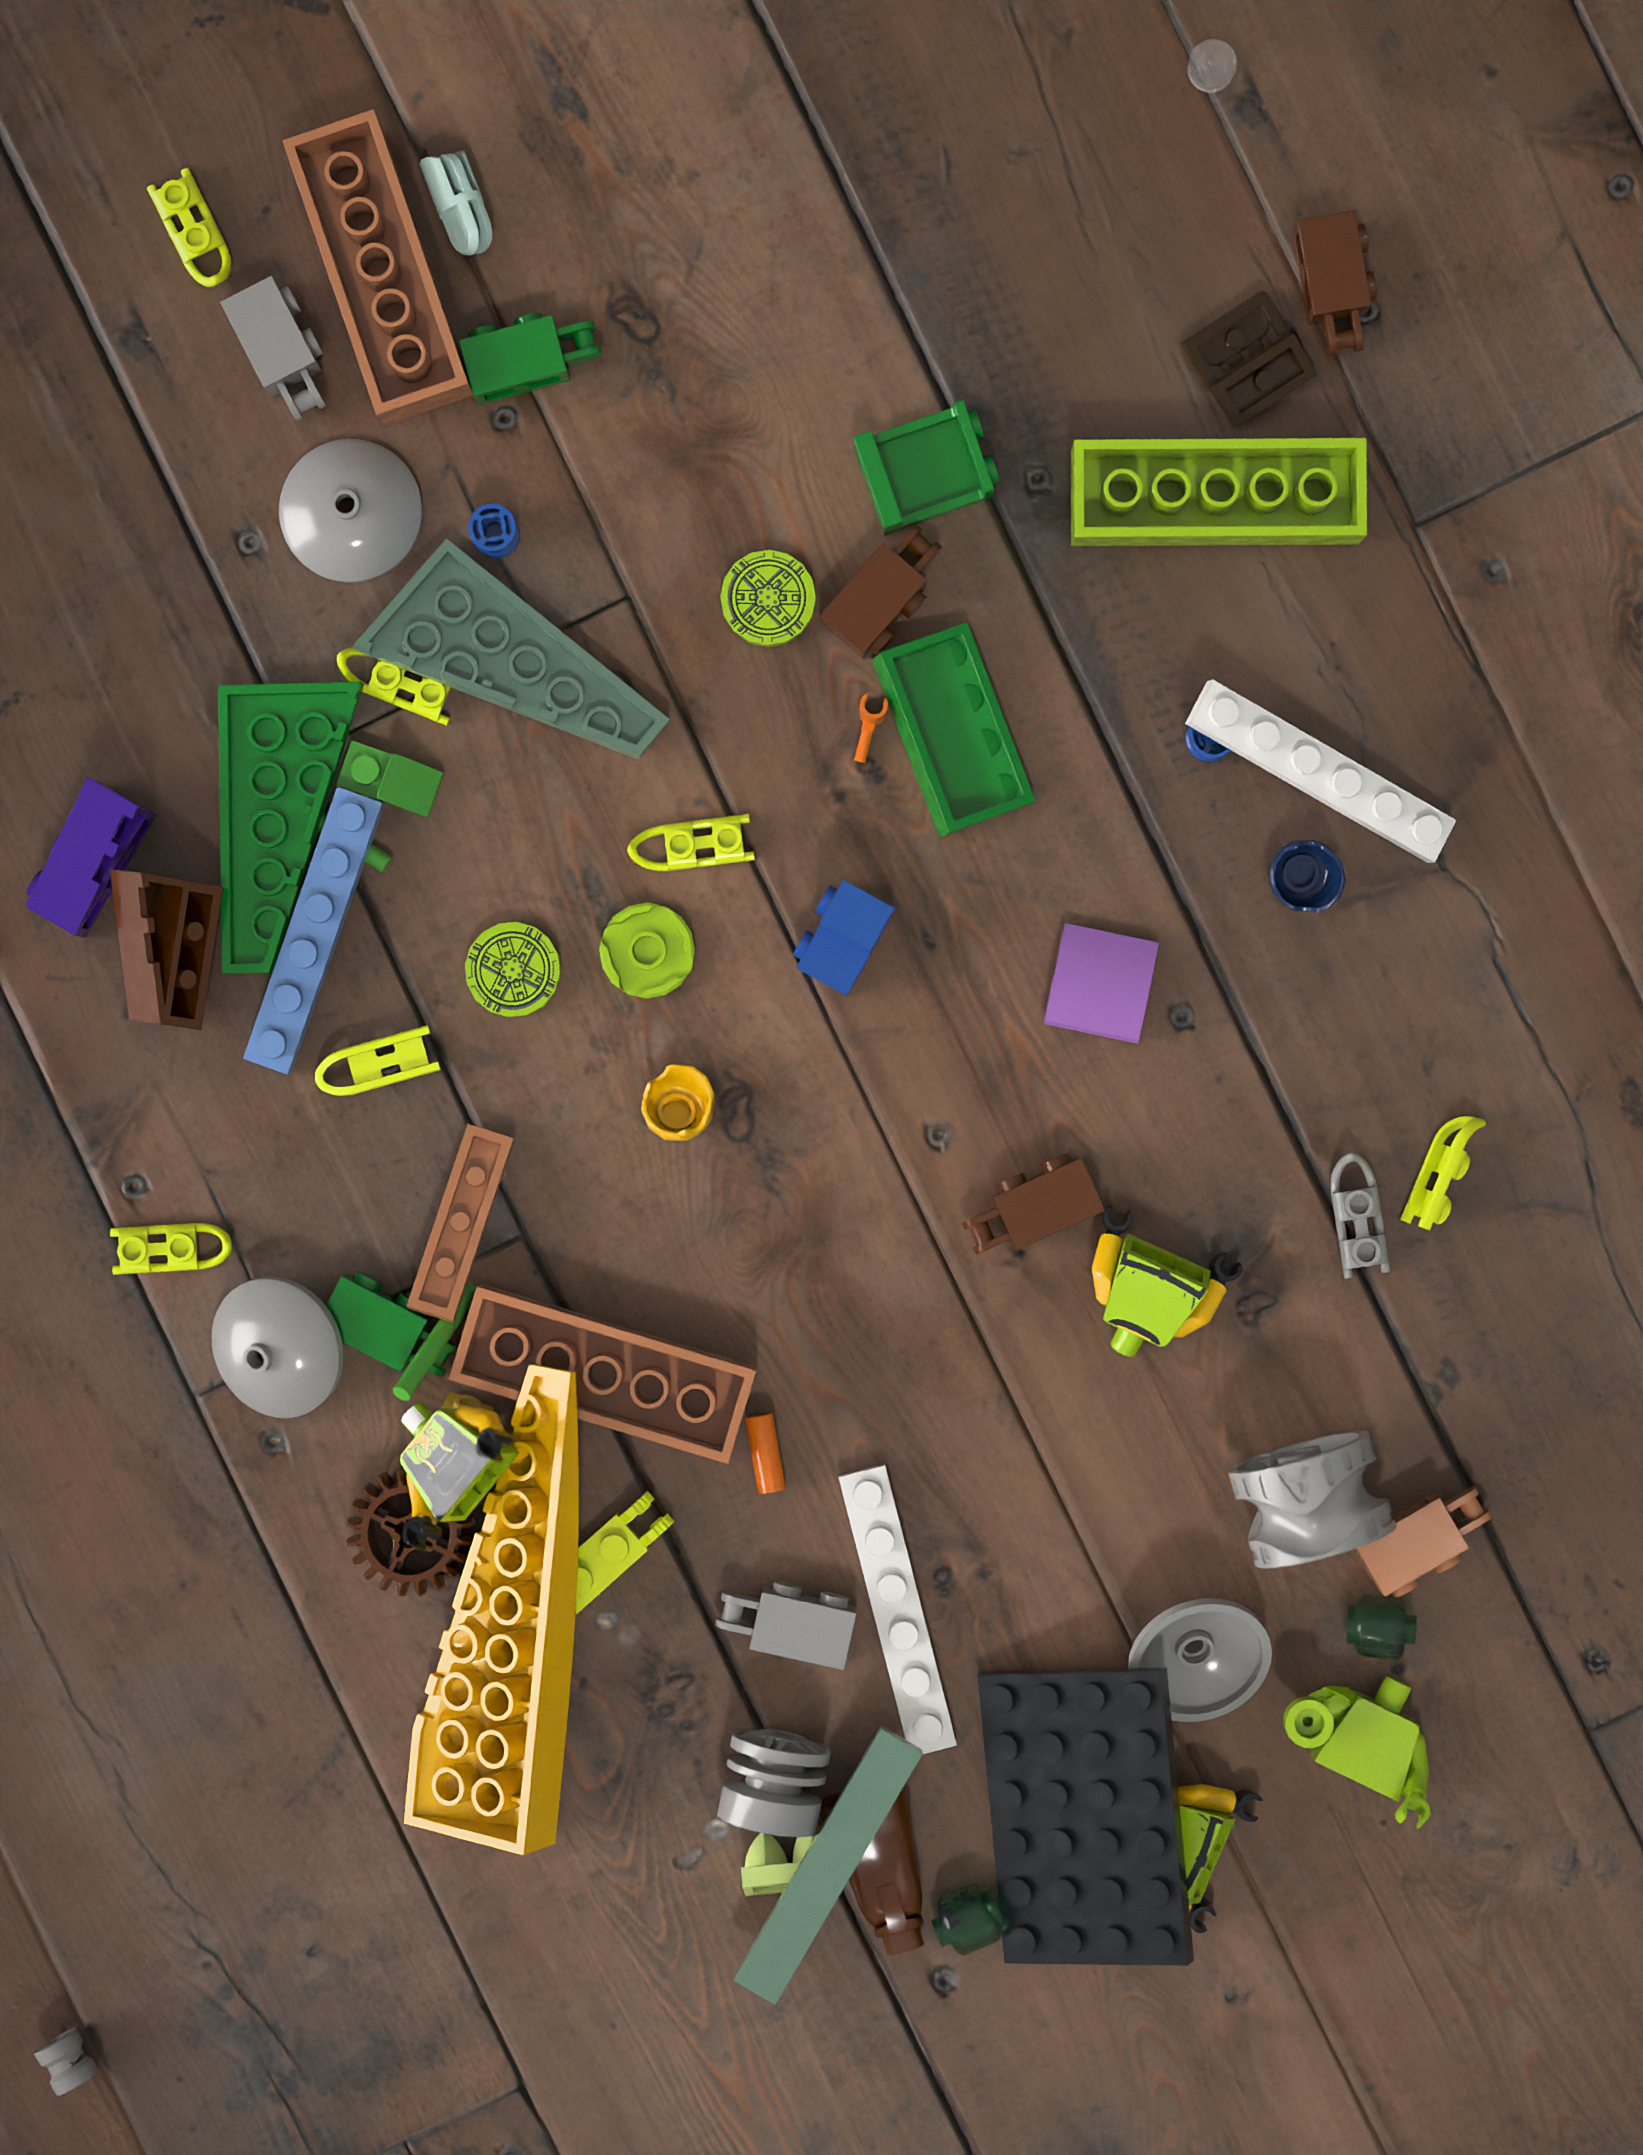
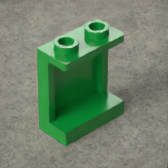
M963 399L954 402L953 407L875 435L870 430L853 436V447L884 535L993 498V484L999 482L998 472L991 454L984 457L977 441L978 438L984 437L979 417L975 409L967 411Z

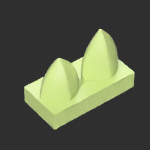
M819 1823L817 1825L816 1835L821 1828V1825ZM760 1833L748 1850L745 1867L741 1868L742 1887L745 1896L783 1893L816 1835L797 1837L793 1849V1863H788L785 1852L776 1839L770 1834Z

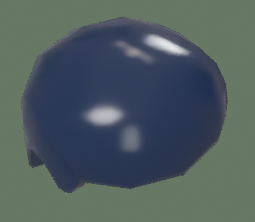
M1315 840L1288 842L1286 846L1281 847L1273 856L1268 872L1272 893L1284 906L1293 911L1321 913L1327 910L1340 899L1346 882L1343 862L1333 849Z

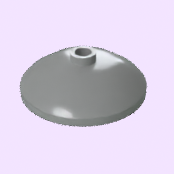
M341 439L316 447L296 463L287 476L282 488L279 502V519L283 536L290 550L308 569L332 581L361 583L386 575L399 566L410 554L421 531L423 503L420 489L413 474L397 455L374 442L360 439ZM349 497L354 499L355 505L351 512H339L338 504L343 498Z
M274 1276L259 1277L236 1287L220 1304L212 1326L213 1356L221 1377L240 1401L251 1409L267 1416L293 1418L318 1408L331 1396L342 1373L343 1344L338 1326L331 1312L312 1291L286 1278ZM257 1351L263 1356L264 1362L259 1358Z
M1196 1599L1180 1603L1165 1610L1143 1628L1131 1648L1128 1668L1167 1667L1172 1721L1200 1722L1220 1717L1235 1710L1256 1693L1268 1674L1272 1658V1647L1261 1620L1248 1608L1225 1599Z

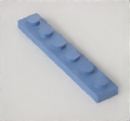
M341 787L336 788L243 1059L286 1075L292 1074L386 803Z

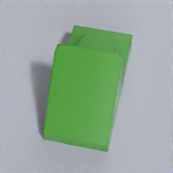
M351 740L336 786L429 818L444 773L392 752L390 754Z

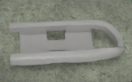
M1355 1152L1348 1153L1339 1159L1331 1175V1197L1344 1279L1353 1278L1352 1268L1369 1267L1380 1264L1381 1273L1391 1272L1375 1175L1364 1157ZM1356 1162L1361 1167L1368 1188L1340 1192V1177L1348 1163ZM1368 1217H1373L1374 1236L1369 1235ZM1347 1220L1354 1221L1356 1234L1354 1239H1347L1345 1221Z

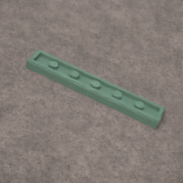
M883 1726L879 1727L734 1974V1982L776 2005L923 1755L922 1749Z

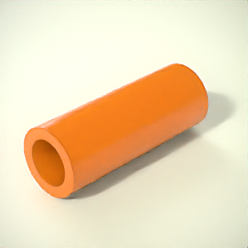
M762 1413L745 1417L757 1493L765 1494L786 1489L773 1413Z

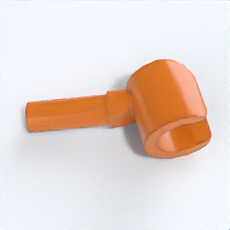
M869 693L862 697L859 705V716L863 722L854 760L866 763L876 725L881 724L885 720L888 711V701L885 698L880 713L871 714L867 712L865 706Z

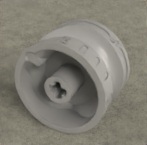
M1349 1431L1298 1442L1254 1456L1228 1469L1235 1499L1247 1500L1256 1505L1258 1509L1247 1538L1250 1550L1253 1551L1252 1558L1255 1567H1285L1334 1556L1377 1541L1389 1535L1397 1528L1394 1517L1391 1516L1392 1510L1389 1500L1371 1496L1363 1486L1362 1474L1366 1466L1376 1460L1368 1431Z

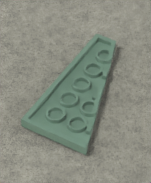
M447 538L354 643V650L638 760L670 722L667 716Z

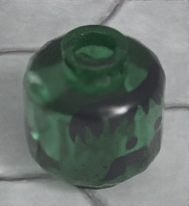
M1366 1594L1359 1597L1356 1606L1349 1605L1346 1642L1347 1644H1354V1649L1359 1656L1397 1660L1404 1655L1406 1644H1416L1417 1615H1408L1407 1604L1402 1598Z
M975 1883L940 1897L937 1902L939 1917L931 1920L941 1946L944 1947L951 1944L954 1951L961 1956L970 1955L997 1943L1001 1937L1000 1928L1006 1925L992 1889L984 1891L980 1885Z

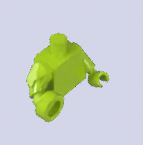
M1386 1675L1375 1699L1349 1687L1329 1685L1309 1694L1308 1697L1295 1699L1287 1706L1283 1715V1726L1286 1734L1295 1744L1303 1748H1311L1309 1754L1315 1762L1397 1802L1402 1794L1405 1800L1395 1812V1819L1398 1823L1402 1824L1406 1819L1407 1809H1411L1417 1814V1829L1422 1827L1428 1820L1430 1807L1425 1800L1429 1777L1426 1740L1419 1731L1420 1725L1410 1716L1401 1713L1412 1687Z

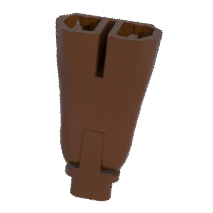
M906 1783L849 1879L861 1912L872 1927H875V1936L883 1938L888 1955H896L924 1945L919 1928L924 1923L921 1914L923 1902L922 1888L917 1868ZM841 1792L822 1799L819 1814L822 1824Z

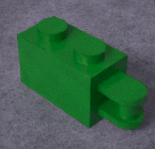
M539 312L520 316L514 320L515 325L497 330L495 325L475 328L468 332L469 338L459 340L473 396L478 406L571 381L567 367L592 361L603 355L601 347L595 346L592 332L596 330L594 321H583L556 328L552 315L543 317L542 313ZM574 338L577 351L563 354L560 342Z
M357 1271L355 1277L349 1274L341 1276L326 1307L331 1312L338 1326L342 1342L399 1372L407 1369L409 1363L417 1354L415 1352L421 1340H426L431 1333L427 1328L433 1317L408 1309L407 1303L410 1296L400 1293L396 1299L380 1291L383 1283L368 1274ZM448 1341L428 1372L444 1377L447 1370L443 1367L450 1353L456 1354L458 1346Z

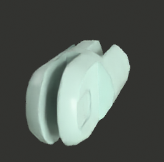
M465 151L421 159L420 168L453 247L461 254L468 256L485 252L492 242V226Z

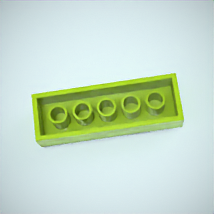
M1367 438L1074 440L1071 448V546L1359 545L1367 536Z

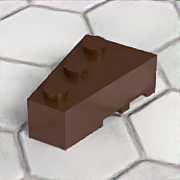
M110 869L129 1019L202 1030L223 887L141 872Z

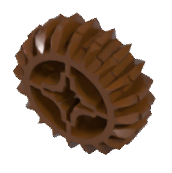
M400 1466L396 1470L397 1483H394L392 1477L387 1472H383L378 1475L382 1491L371 1483H367L363 1487L365 1495L371 1502L364 1499H355L352 1507L363 1514V1517H350L346 1522L348 1527L361 1530V1534L350 1536L346 1541L348 1546L362 1545L364 1551L359 1552L352 1558L355 1565L361 1564L367 1559L372 1564L363 1575L366 1580L373 1578L378 1571L384 1575L379 1585L380 1590L386 1591L392 1584V1581L397 1580L398 1596L404 1597L409 1590L410 1582H414L417 1595L424 1596L427 1593V1579L439 1591L445 1587L442 1571L452 1579H456L461 1574L453 1560L466 1564L469 1552L460 1548V1545H472L475 1535L463 1532V1528L475 1525L477 1519L476 1516L469 1515L465 1521H449V1541L442 1538V1536L438 1540L427 1537L425 1542L426 1551L431 1553L434 1550L444 1555L435 1564L419 1569L402 1567L411 1551L417 1549L408 1544L402 1551L405 1542L403 1540L404 1528L401 1527L400 1522L403 1521L406 1525L412 1518V1511L401 1513L392 1510L390 1512L380 1507L391 1496L409 1493L406 1480L407 1473L403 1466ZM375 1521L380 1523V1528L387 1531L393 1539L394 1546L390 1559L382 1553L376 1542L374 1533Z

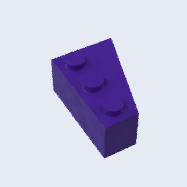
M87 777L62 831L52 845L51 854L43 870H40L34 876L28 886L26 894L30 897L25 907L69 933L86 938L112 893L110 869L125 871L157 814L108 785Z

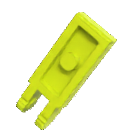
M648 1491L640 1496L623 1513L619 1515L617 1512L578 1547L576 1614L649 1550L648 1545L675 1522L668 1513L660 1516L641 1537L628 1525L637 1515H641L651 1506L654 1498Z

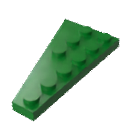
M361 682L218 685L220 887H223L221 898L222 974L273 973L364 684Z

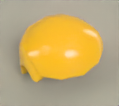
M680 1064L668 1065L661 1075L648 1082L643 1094L644 1099L641 1111L648 1128L659 1137L668 1141H687L698 1136L710 1124L715 1106V1094L708 1077L697 1068Z

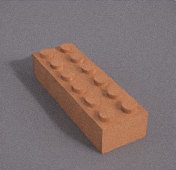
M372 109L282 140L376 416L383 426L473 396L469 378L384 130L375 110Z
M481 1284L476 1287L449 1380L518 1401L529 1365L537 1364L575 1371L578 1419L729 1464L758 1367Z

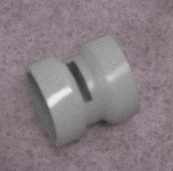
M77 2027L59 2034L40 2046L33 2053L39 2065L46 2067L51 2074L50 2085L56 2096L76 2088L100 2070L94 2058L86 2055L81 2047L83 2038Z

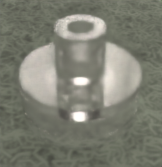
M1209 39L1199 43L1191 52L1187 65L1190 81L1196 88L1204 92H1218L1226 88L1232 81L1236 71V55L1233 49L1221 40Z

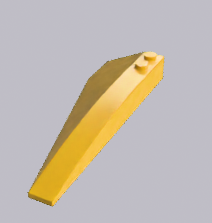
M531 1364L528 1367L511 1420V1425L514 1427L512 1433L514 1441L511 1445L517 1449L519 1455L497 1480L494 1491L488 1492L483 1507V1512L487 1513L481 1532L475 1533L452 1604L455 1614L451 1627L444 1630L439 1645L443 1652L435 1673L430 1674L425 1693L429 1694L424 1711L417 1714L413 1726L404 1824L520 1855H526L556 1843L573 1662L578 1570L579 1456L576 1372Z

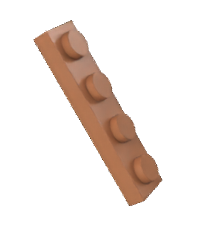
M467 1125L407 1303L408 1309L454 1323L514 1144V1138L474 1125Z

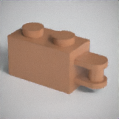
M1475 1486L1459 1492L1444 1502L1435 1494H1428L1392 1515L1397 1527L1392 1533L1377 1541L1354 1549L1377 1590L1384 1597L1391 1593L1394 1597H1400L1415 1589L1420 1584L1417 1578L1432 1569L1436 1573L1444 1572L1462 1560L1459 1554L1469 1549L1462 1536L1492 1518L1489 1509L1483 1510L1476 1496L1479 1492ZM1460 1507L1466 1520L1455 1525L1449 1513Z

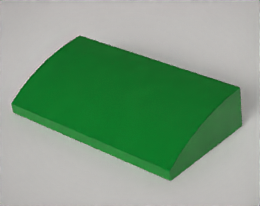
M967 622L882 651L872 659L873 666L887 698L889 708L939 839L1035 802Z

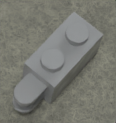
M269 276L220 302L263 387L271 397L281 393L296 421L303 418L301 413L316 405L319 409L326 406L312 376L322 372L316 357L324 353L311 328L309 327L302 331L294 315L301 312V308L288 285L280 289L273 277ZM305 381L308 388L292 396L289 388Z
M774 1581L773 1588L763 1586L760 1599L731 1592H722L721 1600L725 1602L722 1618H716L715 1626L724 1630L752 1636L749 1648L751 1650L844 1670L857 1607L848 1605L849 1598L840 1594L821 1592L820 1598L802 1595V1587L798 1585ZM744 1607L758 1610L755 1625L740 1622Z

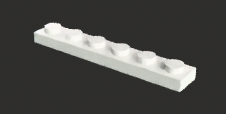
M1215 680L1206 682L1185 723L1427 863H1435L1456 822L1454 818Z
M881 1464L839 1475L838 1478L905 1739L922 1749L923 1754L957 1746L886 1466Z

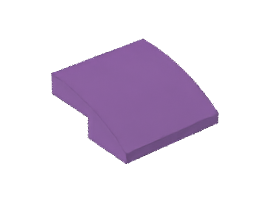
M1065 923L1051 982L1044 1024L1138 1044L1159 943Z

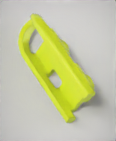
M184 168L181 170L182 178L167 181L158 190L155 184L147 187V190L190 275L198 283L207 287H214L228 278L231 270V257L227 245L189 168ZM194 205L198 206L204 219L199 223L195 222L190 211V207ZM176 214L184 226L181 232H178L171 218ZM218 248L222 258L221 270L211 277H206L199 272L192 260Z
M354 647L344 649L338 653L337 664L343 676L348 682L363 683L362 692L448 726L451 718L442 715L441 711L451 687L423 677L421 682H417L404 676L405 669L382 660H378L373 668L372 677L368 685L359 680L350 671L346 663L349 657L369 655L354 650ZM403 689L415 694L413 703L397 697L398 690Z
M749 814L655 826L638 834L631 840L627 848L629 856L635 863L653 871H673L755 860L754 851L744 852L741 824L750 823ZM712 828L711 835L698 837L693 835V830ZM664 834L668 862L650 861L638 854L637 847L643 841ZM715 849V856L696 858V850Z
M428 1025L332 1053L316 1069L315 1082L326 1093L346 1096L408 1080L441 1069L439 1062L429 1064L422 1036L430 1034ZM394 1044V1053L380 1057L377 1056L375 1049ZM347 1057L355 1085L336 1087L327 1084L324 1080V1073L327 1068L334 1062ZM394 1065L400 1066L401 1072L383 1077L381 1072L383 1068Z
M1461 1116L1452 1119L1441 1127L1432 1141L1400 1220L1411 1224L1413 1217L1417 1216L1421 1218L1418 1226L1430 1231L1433 1223L1442 1224L1447 1219L1451 1211V1200L1445 1193L1451 1179L1459 1180L1466 1174L1470 1164V1157L1464 1151V1147L1472 1134L1486 1125L1485 1120L1473 1116ZM1461 1129L1454 1138L1451 1147L1444 1145L1446 1139L1453 1132ZM1433 1171L1438 1173L1439 1176L1433 1190L1430 1191L1425 1188Z
M186 1223L110 1228V1236L118 1237L119 1239L117 1254L120 1259V1265L112 1266L113 1275L211 1268L225 1261L232 1251L230 1235L222 1228L213 1224ZM196 1232H207L218 1236L222 1241L221 1253L213 1258L198 1261ZM166 1234L167 1240L166 1242L149 1243L148 1235ZM167 1255L168 1262L150 1263V1256Z

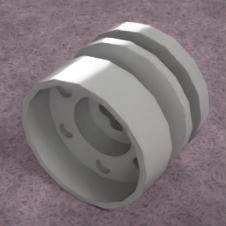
M740 1729L733 1731L730 1747L740 1753L728 1755L726 1766L739 1774L745 1775L746 1779L723 1781L717 1816L737 1827L760 1833L787 1837H809L816 1835L822 1799L803 1790L802 1787H814L825 1784L826 1773L817 1767L829 1765L831 1749L823 1744L788 1731L776 1729Z

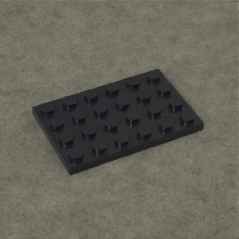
M1167 1667L992 1671L979 1674L978 1684L1004 1963L1190 1965L1194 1961Z

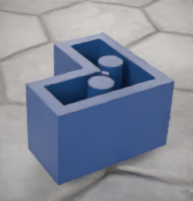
M845 880L841 882L838 889L829 885L816 908V913L822 916L817 931L813 934L806 930L793 953V956L800 959L796 967L797 970L847 997L889 923L895 908Z

